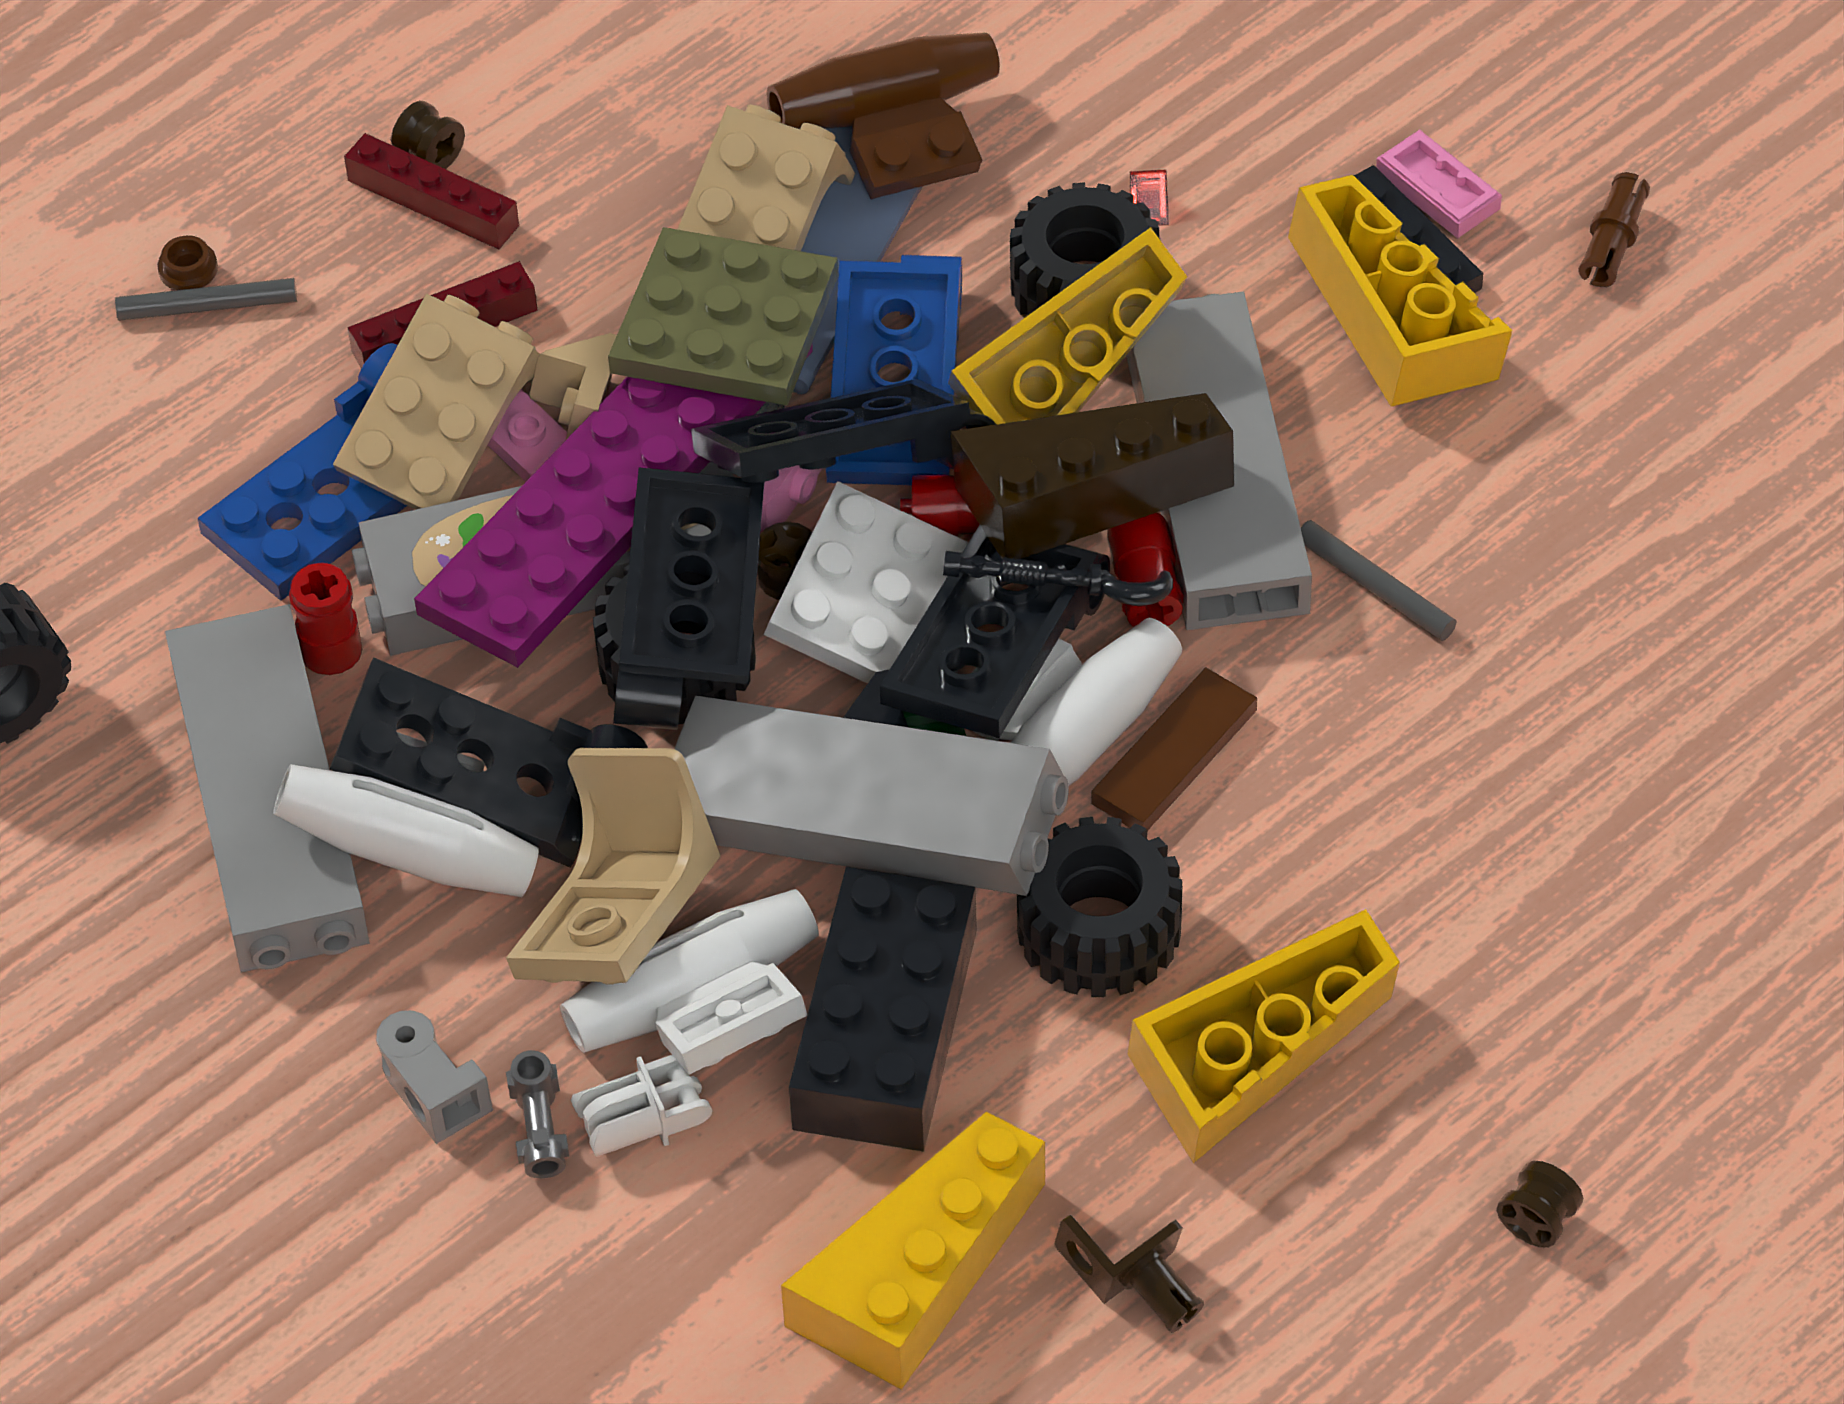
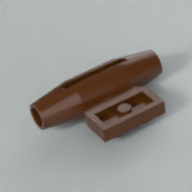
M986 32L915 37L834 57L772 84L767 89L768 110L781 117L780 123L797 129H801L803 123L813 124L824 129L852 126L849 151L870 199H875L979 171L982 157L962 112H957L945 101L997 78L1000 71L999 55L992 37Z

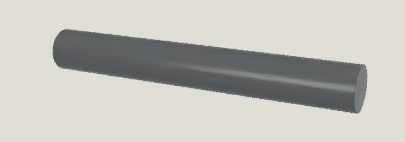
M295 278L120 296L115 297L117 319L121 321L297 302Z
M1312 520L1307 521L1301 527L1304 544L1314 553L1441 641L1446 640L1452 634L1457 624L1456 619Z

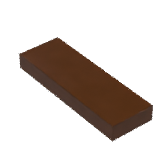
M1205 667L1091 791V804L1113 818L1122 819L1121 823L1129 828L1136 823L1148 831L1257 711V697Z

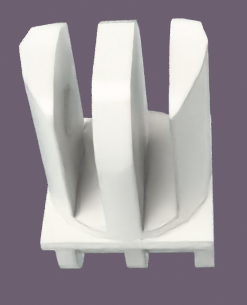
M673 1055L644 1064L640 1056L636 1058L637 1072L573 1094L571 1102L577 1115L584 1119L585 1129L590 1138L589 1143L596 1157L657 1135L660 1136L663 1145L667 1146L669 1145V1135L705 1122L712 1115L713 1110L710 1103L705 1099L699 1098L702 1086L698 1078L689 1076Z

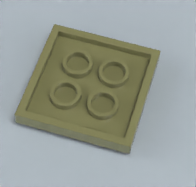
M663 227L608 355L610 373L788 406L839 276L838 258Z

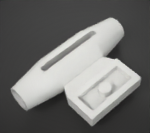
M1147 618L1082 664L1072 645L1059 638L1001 737L995 738L982 733H975L988 740H1012L1011 743L1050 749L1063 775L1067 778L1068 786H1070L1143 713L1181 656V643L1165 624L1156 619Z
M397 732L399 738L409 746H427L425 741ZM460 753L457 754L459 762L466 769L474 772L484 771L485 764L483 761ZM290 764L282 780L273 810L274 815L344 852L442 885L522 897L530 884L538 859V847L469 810L366 776Z
M796 889L717 912L655 943L626 983L608 985L601 982H591L560 1005L562 1018L573 1041L583 1053L658 1030L661 1042L690 1075L704 1067L717 1064L726 1056L764 1037L772 1036L780 1032L785 1026L807 1016L802 995L777 966L818 937L819 931L816 920L808 903Z

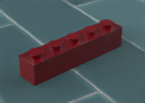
M364 133L344 155L349 182L498 250L520 226L517 202L369 134Z
M520 261L431 295L443 302L447 295L467 302L479 311L478 319L494 327L499 326L501 321L510 322L538 311L535 286ZM424 298L347 327L351 351L361 368L366 360L380 347L387 344H399Z

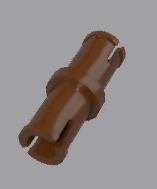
M1630 172L1617 174L1612 181V188L1603 210L1597 212L1593 217L1590 225L1592 239L1585 257L1578 268L1581 278L1586 280L1589 278L1592 268L1597 267L1590 282L1593 286L1609 287L1614 284L1626 249L1632 247L1636 242L1639 234V226L1636 222L1643 204L1650 193V186L1645 179L1640 181L1636 193H1632L1639 177L1637 174Z

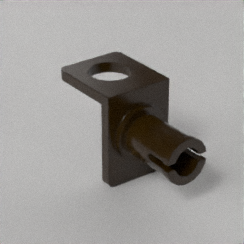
M1069 1215L1061 1221L1054 1242L1056 1249L1104 1304L1124 1289L1135 1288L1166 1324V1328L1170 1333L1182 1328L1181 1319L1186 1323L1190 1322L1204 1306L1201 1298L1197 1297L1165 1261L1175 1251L1183 1229L1177 1220L1172 1221L1115 1264L1112 1263L1073 1216ZM1076 1244L1087 1255L1089 1261L1091 1262V1265L1080 1254L1079 1250L1076 1247Z

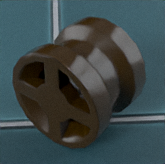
M419 100L408 106L397 119L392 130L391 144L447 169L458 157L463 147L465 130L460 122L452 117H439V112L433 105Z
M781 522L766 528L760 534L758 580L760 587L768 596L776 600L781 599L813 533L809 528L800 523ZM787 563L788 566H780V564Z
M1530 1161L1525 1164L1518 1175V1188L1504 1194L1497 1205L1496 1211L1504 1226L1516 1237L1536 1247L1549 1248L1556 1243L1562 1234L1563 1226L1561 1222L1563 1219L1570 1218L1576 1214L1583 1203L1584 1197L1575 1180L1566 1172L1543 1161Z

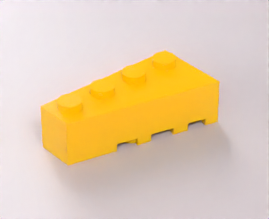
M1354 175L1299 187L1288 239L1391 407L1499 380L1513 330L1499 317L1491 320L1477 307L1479 297L1465 283L1461 282L1455 285L1437 268L1439 258L1425 244L1419 246L1412 243L1400 232L1402 222Z
M1150 227L951 371L948 384L959 398L969 402L970 409L988 416L996 424L1079 412L1181 291L1187 275Z
M1365 909L1133 1019L1127 1055L1193 1164L1391 999L1400 961Z
M986 1111L781 1285L784 1326L902 1390L1045 1186V1141Z

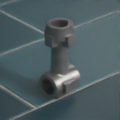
M529 1050L518 1054L511 1063V1070L506 1072L510 1099H516L518 1106L523 1109L527 1139L516 1142L519 1164L524 1163L525 1172L528 1176L539 1179L550 1178L560 1174L565 1169L564 1157L569 1156L566 1134L554 1135L550 1109L555 1099V1093L560 1091L556 1064L550 1063L545 1054Z

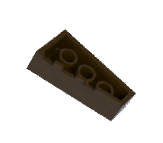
M1206 393L951 431L955 488L1002 559L1004 557L1022 559L1234 487L1233 429Z

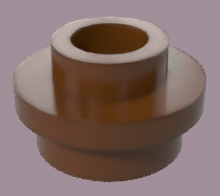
M184 235L166 243L158 259L157 268L161 281L167 287L174 290L202 288L209 284L217 274L218 263L214 251L205 241L196 236Z

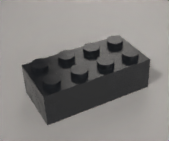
M845 868L789 1084L792 1130L924 1152L977 932L976 887L859 868Z

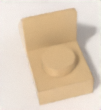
M608 333L549 349L538 356L529 395L534 401L561 408L558 423L569 425L566 440L593 411H598L599 405L606 398L613 375L610 373L608 355L616 339V334Z

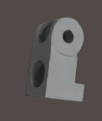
M412 1010L399 1011L389 1015L381 1022L377 1029L376 1041L382 1054L383 1072L389 1083L436 1144L493 1111L485 1074L473 1059L456 1068L437 1044L434 1027L430 1019L424 1014Z

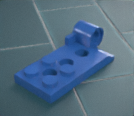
M902 255L901 262H839L831 398L914 379L921 380L955 396V392L948 384L951 371L956 368L962 302V256ZM895 311H900V315H910L914 319L908 327L899 330L887 328L881 323V320L885 315ZM891 363L902 364L911 371L907 378L899 382L885 381L877 374L882 367ZM910 440L838 456L836 457L837 463L826 468L827 483H837L839 481L847 484L912 485L913 475H950L951 468L935 460L921 463L912 461Z
M398 344L384 345L366 360L360 370L358 382L334 399L337 413L335 417L197 518L200 533L280 601L289 596L293 577L300 569L315 563L331 564L362 540L358 522L394 515L407 507V505L337 471L333 465ZM331 483H340L347 486V489L339 495H320L317 493L323 486ZM283 518H295L301 521L292 530H274L271 528L276 521Z

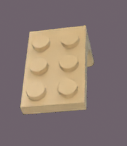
M727 105L677 230L801 251L817 209L832 182L836 181L845 185H851L855 172L845 156L846 153L835 142L836 136L830 131L809 123H803L801 129L780 123L781 117L760 106L748 105L746 111Z
M426 293L333 463L335 469L415 510L458 500L509 405L527 382L532 383L537 359L540 355L536 351L535 346L531 345L533 338L522 329L510 323L501 321L498 328L478 319L479 311L457 297L447 295L443 302Z
M578 748L568 759V767L579 793L583 815L582 842L577 862L570 876L506 959L514 979L545 980L550 983L561 981L601 982L608 985L626 983L721 855L686 761L680 752L670 748Z

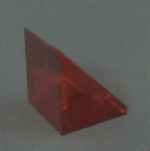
M1167 170L1130 171L1129 193L1133 195V204L1143 202L1150 209V219H1156L1158 226L1169 225Z

